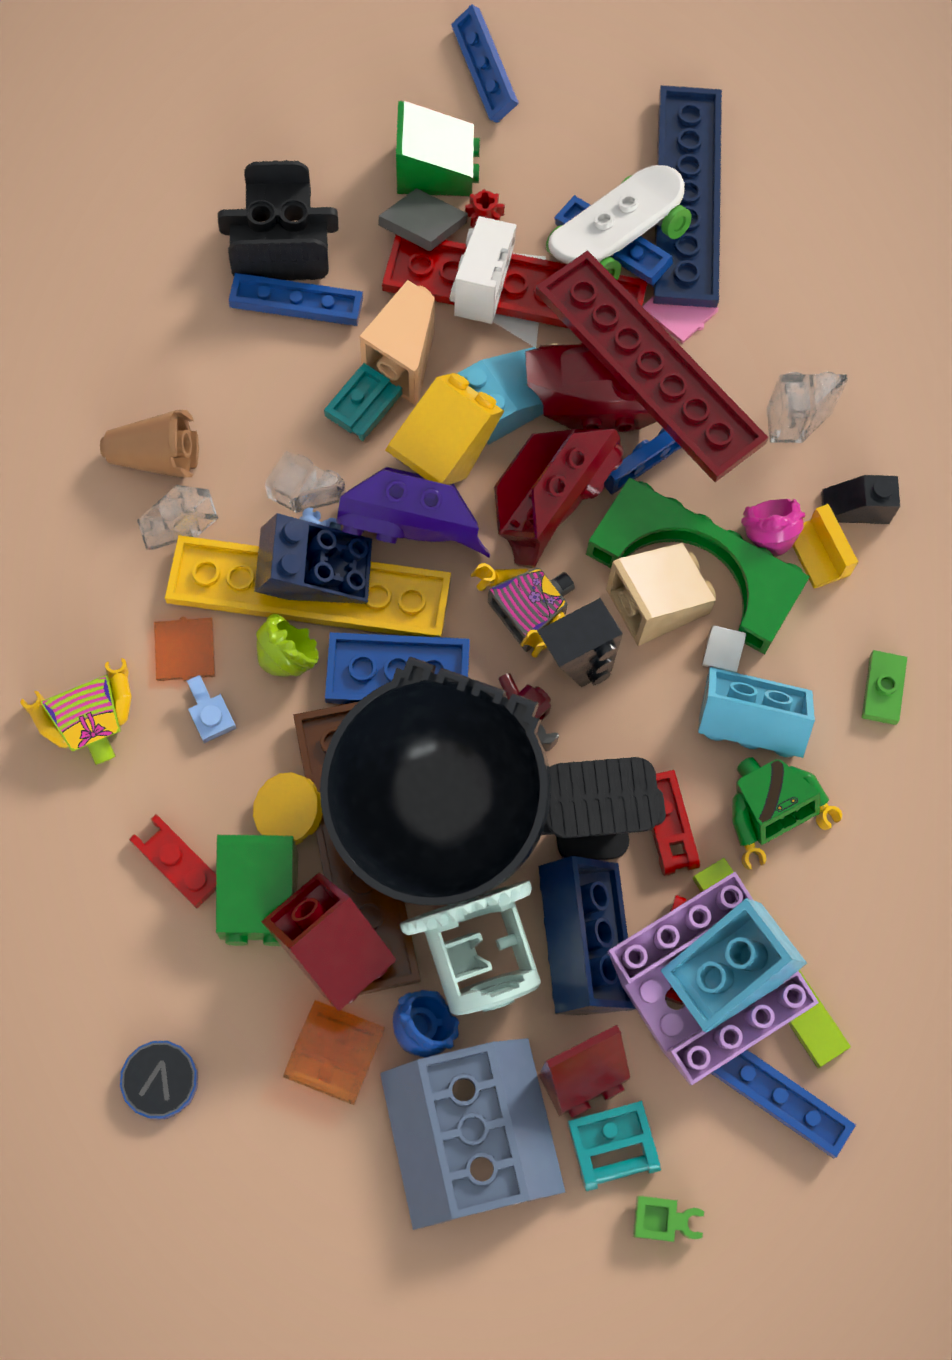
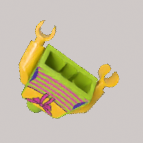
M121 658L122 667L118 670H112L108 661L105 663L107 675L48 699H44L38 691H34L37 696L34 704L28 705L24 699H21L20 703L30 714L42 736L58 747H70L72 751L88 746L95 765L116 757L108 737L121 732V726L128 720L132 695L128 681L129 671L124 658Z

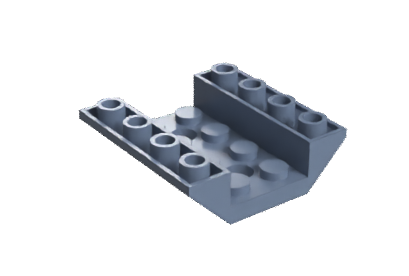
M528 1038L495 1041L418 1059L380 1073L413 1230L565 1193ZM466 1079L474 1085L475 1094L470 1100L460 1101L454 1097L452 1087L458 1080ZM477 1158H486L493 1166V1174L486 1181H478L470 1173L471 1163Z

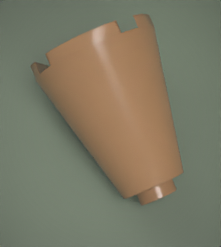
M175 410L107 430L104 437L100 440L101 455L104 458L106 457L108 463L178 478L192 477L193 474L189 471L190 468H197L199 456L197 431L190 430L188 423L189 421H194L188 410Z

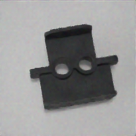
M289 160L255 161L250 163L244 169L246 209H223L218 212L220 233L230 235L228 255L232 275L234 276L235 273L289 281L324 278L329 272L327 233H335L339 229L337 209L333 207H311L309 169L305 164Z
M630 757L558 763L549 767L551 801L542 835H556L558 851L564 858L569 856L595 860L619 858L628 849L629 833L649 831L655 826L662 824L666 817L664 797L662 791L657 786L655 769L644 758Z

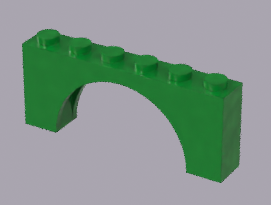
M629 477L589 539L586 555L611 568L614 560L627 557L635 551L655 543L681 542L708 551L729 569L739 587L742 598V618L738 631L746 633L744 643L765 655L810 576L805 574L797 565L785 563L777 559L766 548L756 547L746 542L735 531L725 530L717 526L706 515L696 514L686 509L678 500L671 497L666 498L655 492L649 484L643 481L637 482Z

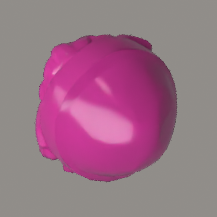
M790 499L768 500L751 508L749 506L746 507L743 512L745 517L741 520V523L745 526L747 537L755 546L766 548L773 556H780L793 546L803 530L805 513L801 511L800 504L796 499L792 501Z

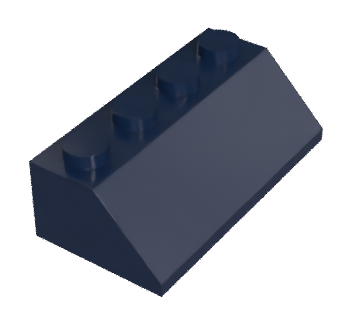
M569 856L538 866L555 1014L588 1015L635 1010V1006L621 985L608 950L628 938L619 864Z

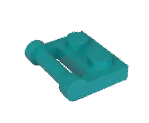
M642 1101L567 1122L586 1192L598 1189V1184L644 1171H648L649 1174L661 1171L659 1157ZM641 1144L643 1155L593 1169L590 1157Z

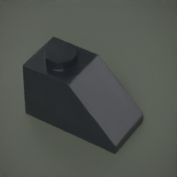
M862 475L824 488L821 491L822 506L829 504L838 523L890 524L900 508L898 476Z

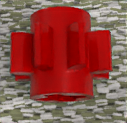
M483 189L476 195L470 194L469 204L465 205V212L468 213V217H471V227H475L479 216L500 221V216H504L505 204L498 203V193L493 194Z

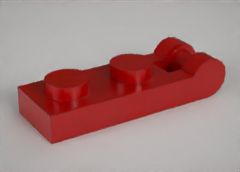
M675 770L656 773L657 786L662 791L664 797L666 817L662 824L655 826L651 830L662 874L664 876L675 874L676 870L681 868H687L688 871L700 868V859ZM681 844L683 853L672 856L670 846Z

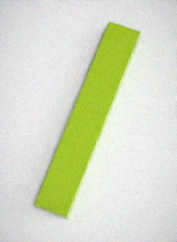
M722 858L694 875L692 879L699 890L703 892L734 871L726 859ZM799 970L819 1003L788 1024L816 1067L820 1068L851 1048V1046Z

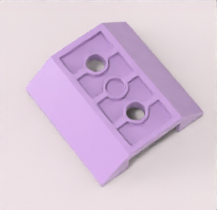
M736 872L731 873L608 950L625 992L662 1052L690 1085L695 1084L819 1003L800 972L797 971L778 988L708 1033H704L685 1004L678 1010L671 1009L666 1004L665 995L673 987L660 970L744 899L753 900Z

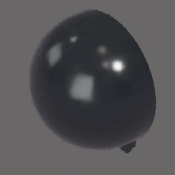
M409 657L404 670L396 668L391 682L373 690L361 699L342 720L327 748L322 767L320 783L321 808L327 831L337 852L349 868L366 884L389 897L407 903L419 905L454 904L481 896L508 880L530 857L544 831L551 801V777L546 753L537 734L541 723L540 719L535 718L539 702L514 693L508 699L505 697V690L441 668L438 674H434L435 665Z

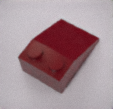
M618 1025L546 1060L538 1075L559 1116L568 1112L571 1118L576 1117L591 1108L588 1101L600 1095L606 1101L625 1091L622 1084L631 1077Z

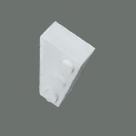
M479 216L474 229L469 228L466 239L467 249L465 254L461 255L458 273L450 294V301L455 302L454 316L489 324L493 323L515 245L516 224Z

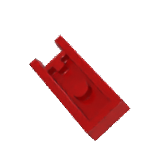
M155 814L151 821L160 830L145 843L135 834L129 840L197 909L216 891V874Z

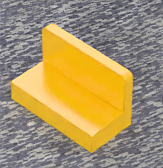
M829 504L816 508L811 519L804 522L803 530L792 546L805 573L810 576L809 580L813 588H819L850 576L858 564V560Z

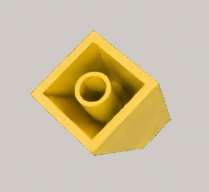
M456 373L438 376L392 438L385 451L426 480L447 485L456 483L468 477L504 410L495 405L497 402L492 396L484 392L478 393L469 387V381L463 376Z

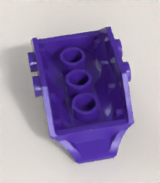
M385 467L340 497L336 523L343 525L342 532L362 536L364 531L377 533V540L396 544L398 538L427 542L456 541L488 558L490 557L489 550L482 544L477 535L479 531L478 522L454 484L447 485L426 480L416 473Z

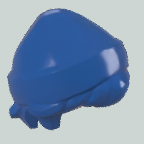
M421 990L407 993L399 998V1004L394 1010L392 1021L395 1037L403 1050L409 1054L426 1058L439 1055L446 1049L454 1047L453 1040L459 1036V1020L450 1013L449 1006L438 991Z

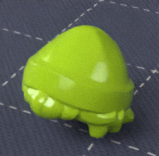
M271 614L256 632L258 663L264 671L274 676H300L317 664L319 659V653L316 648L317 642L315 639H310L308 628L298 629L290 625L281 615Z

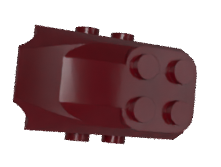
M583 343L539 345L536 349L525 351L527 386L542 401L544 416L569 429H616L618 432L623 433L640 430L657 422Z
M569 429L531 434L494 486L498 535L509 542L516 565L535 568L558 526L573 513L582 500L593 499L602 492L604 482L610 473L616 470L623 461L624 448L620 445L621 437L616 429Z

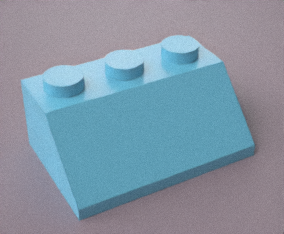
M714 667L709 668L699 715L698 733L704 734L707 738L715 741L725 739L738 742L741 746L749 749L763 748L772 750L783 757H804L815 722L812 690Z

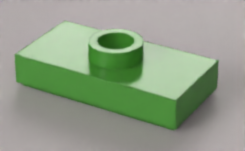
M876 650L871 652L862 710L863 719L892 725L898 724L907 657Z

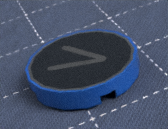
M151 1041L138 1047L126 1059L121 1070L120 1089L125 1102L135 1113L149 1119H167L179 1113L191 1103L198 1088V1071L192 1057L181 1046L169 1041Z

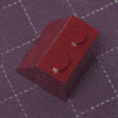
M320 872L261 921L318 991L338 1011L352 1003L362 990L375 979L383 976L388 967L397 960L352 899Z

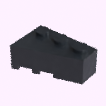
M601 598L537 630L558 666L579 686L583 687L589 683L597 685L610 677L623 633Z

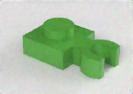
M637 1196L633 1237L674 1242L676 1230L680 1231L688 1239H700L703 1233L691 1231L688 1227V1219L691 1216L703 1217L704 1211L698 1208H690L682 1213H677V1200Z

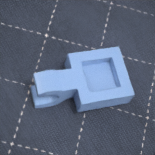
M200 675L187 680L197 702V705L188 710L204 743L237 729L221 694L210 698Z

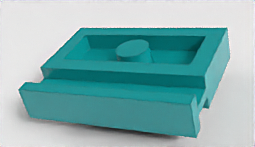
M363 363L324 409V416L349 433L353 432L359 436L361 441H364L402 396V387L399 385L395 386L390 382V379Z

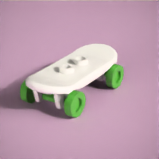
M655 165L628 176L619 186L570 221L556 227L547 239V252L556 259L568 264L588 250L618 280L621 273V265L614 258L610 257L611 255L626 247L656 224L661 226L662 232L671 239H677L687 231L692 215L688 209L679 205L684 196L685 187L681 174L669 166Z

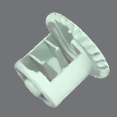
M530 880L501 887L467 901L448 904L400 923L402 932L406 935L425 932L450 1013L465 1015L481 1010L487 1012L513 1003L514 999L531 993L539 987L541 980L515 901L530 895L532 891ZM501 912L508 936L497 939L496 944L499 950L512 946L519 970L498 975L459 990L457 982L493 969L491 963L478 956L475 947L483 940L481 932L469 933L446 942L443 941L441 932L459 927L458 923L489 913Z

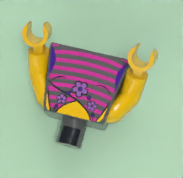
M486 563L479 564L470 574L471 577L481 579L476 585L479 591L485 590L488 586L491 587L488 593V604L524 651L527 652L533 647L534 650L531 656L534 658L538 657L540 652L546 649L547 646L537 630L566 615L568 604L563 596L575 589L570 576L562 572L552 580H549L540 568L532 570L526 568L493 569Z

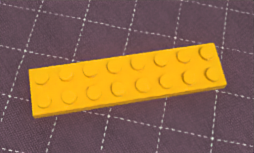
M178 535L165 594L167 604L262 617L279 614L285 620L400 636L442 637L451 572L371 562L368 602L366 604L286 600L254 592L259 546Z

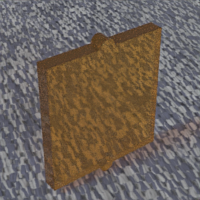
M182 616L180 620L154 622L157 681L183 679L184 682H187V680L198 675L201 678L215 677L212 617L186 619V617Z

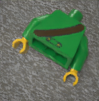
M749 757L738 765L737 771L742 778L736 782L737 794L732 798V823L740 846H744L746 850L741 859L746 869H752L749 862L750 853L758 855L761 866L766 862L765 852L760 848H756L755 842L757 840L763 845L815 816L817 825L823 830H828L832 827L831 823L827 820V813L831 815L834 822L841 821L842 811L836 806L828 805V796L816 776L811 772L793 766L789 767L782 760L778 759L761 767L753 757Z

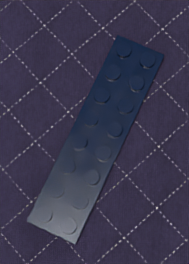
M660 86L657 165L669 166L681 174L685 187L684 196L679 205H682L691 212L692 219L687 231L677 239H671L662 232L661 226L655 225V245L672 255L673 264L654 284V304L717 308L719 303L722 89Z

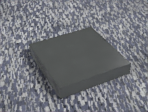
M416 188L380 214L378 225L431 251L467 223L468 213Z

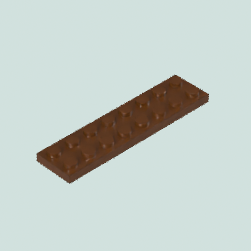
M358 702L293 714L304 775L315 784L314 786L318 792H320L321 773L327 748L342 720ZM322 816L315 833L323 875L352 899L397 959L388 967L383 976L371 982L359 995L420 983L421 979L412 936L403 933L400 927L401 922L408 920L405 902L377 891L366 884L349 868L337 852Z

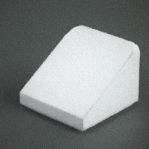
M712 626L708 635L702 666L736 673L746 633Z

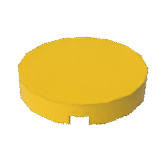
M293 772L279 773L268 779L259 789L253 805V819L257 830L262 835L293 836L296 845L303 842V839L308 835H312L317 830L323 816L320 792L317 791V788L313 785L314 783L310 779Z

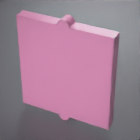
M653 297L642 306L665 330L682 344L697 330H703L704 324L718 312V308L654 304Z

